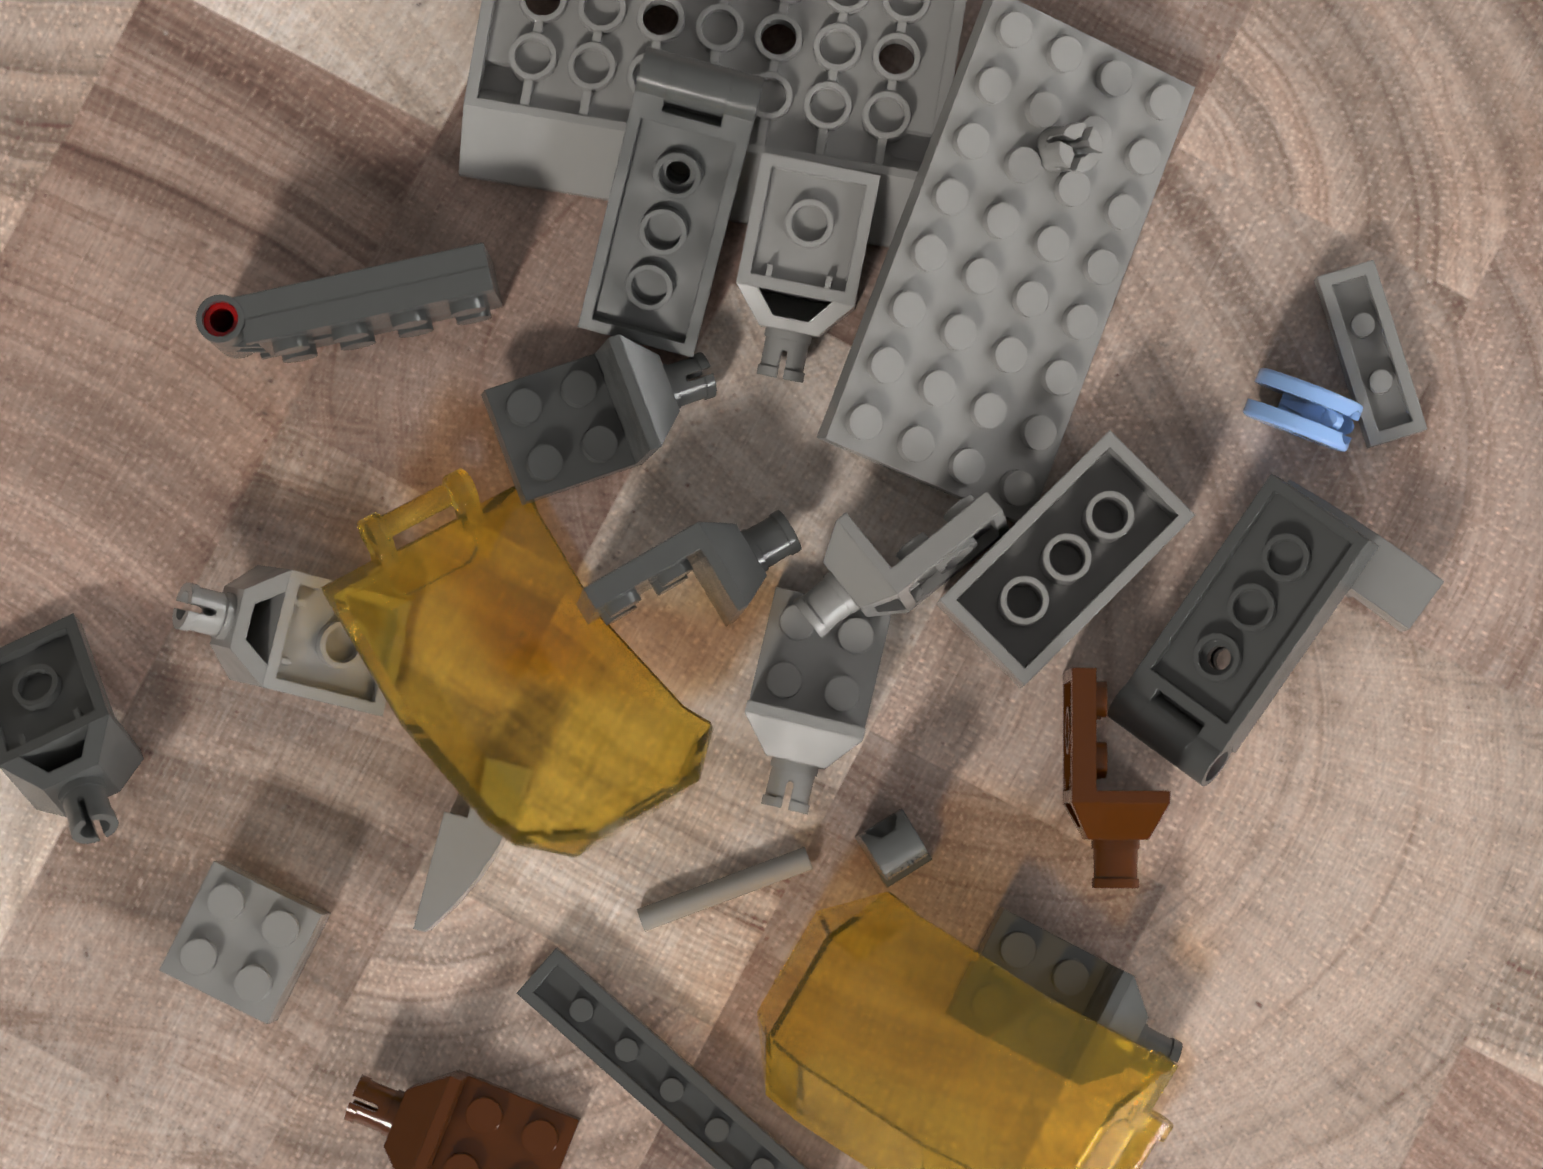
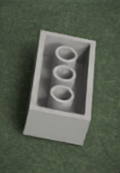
M1109 430L939 599L936 605L1019 688H1022L1195 514Z

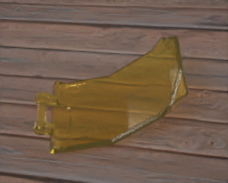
M459 468L445 475L442 479L443 484L383 515L374 512L359 520L357 523L358 532L370 553L372 561L322 586V592L401 726L484 823L514 845L577 858L673 802L696 784L702 774L713 732L712 724L683 706L610 625L606 626L602 618L589 625L587 624L576 605L584 587L541 517L536 502L522 505L514 485L480 503L472 478L464 469ZM453 506L456 519L396 550L393 536Z
M888 891L816 911L757 1011L766 1096L798 1123L868 1169H1141L1158 1141L1165 1142L1174 1127L1170 1120L1153 1110V1107L1179 1065L1162 1052L1147 1049L1044 995L931 923Z

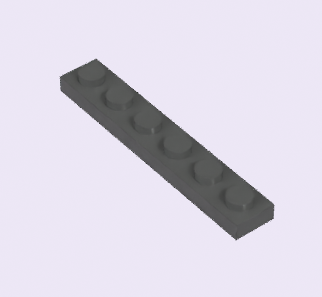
M558 947L517 992L523 1000L713 1168L809 1169Z

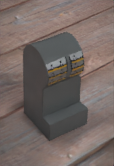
M903 809L897 810L855 837L886 888L933 860Z

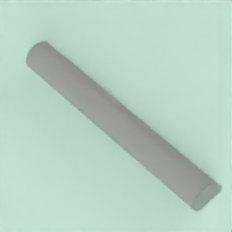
M803 847L637 909V912L646 932L807 872L813 868L806 849Z

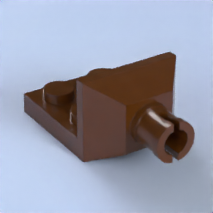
M1070 668L1063 673V805L1082 839H1091L1094 860L1092 888H1139L1138 849H1140V840L1150 839L1170 804V791L1097 790V779H1106L1108 769L1107 743L1096 742V720L1107 717V682L1096 681V668Z
M460 1069L412 1085L406 1089V1092L400 1089L397 1091L372 1081V1078L362 1075L352 1096L375 1104L378 1108L354 1099L353 1103L349 1102L344 1120L350 1123L356 1122L387 1137L384 1148L394 1169H561L581 1119Z

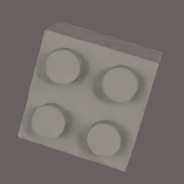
M214 861L159 971L266 1024L275 1022L279 1019L331 913L227 861Z

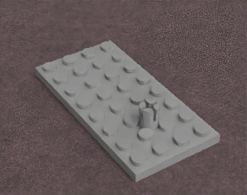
M984 0L817 438L960 500L968 495H972L977 499L987 491L1003 510L1005 519L1017 523L1041 497L1195 87L1019 0Z

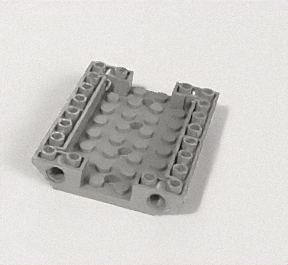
M482 0L463 104L459 176L608 201L645 49L649 46L765 77L729 221L748 224L762 152L881 175L867 244L890 247L954 79L967 0H560L558 8L549 15H537L531 12L527 7V0ZM658 5L668 6L678 15L676 27L665 35L653 34L644 25L646 13ZM773 25H785L794 32L796 43L785 54L770 53L761 42L764 31ZM900 44L911 51L914 62L909 70L901 74H892L881 66L879 55L888 45ZM674 161L670 163L671 168L676 173L686 174L690 172L689 167L684 162Z

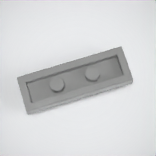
M1374 260L1316 277L1314 283L1350 397L1363 406L1358 422L1367 449L1427 430Z

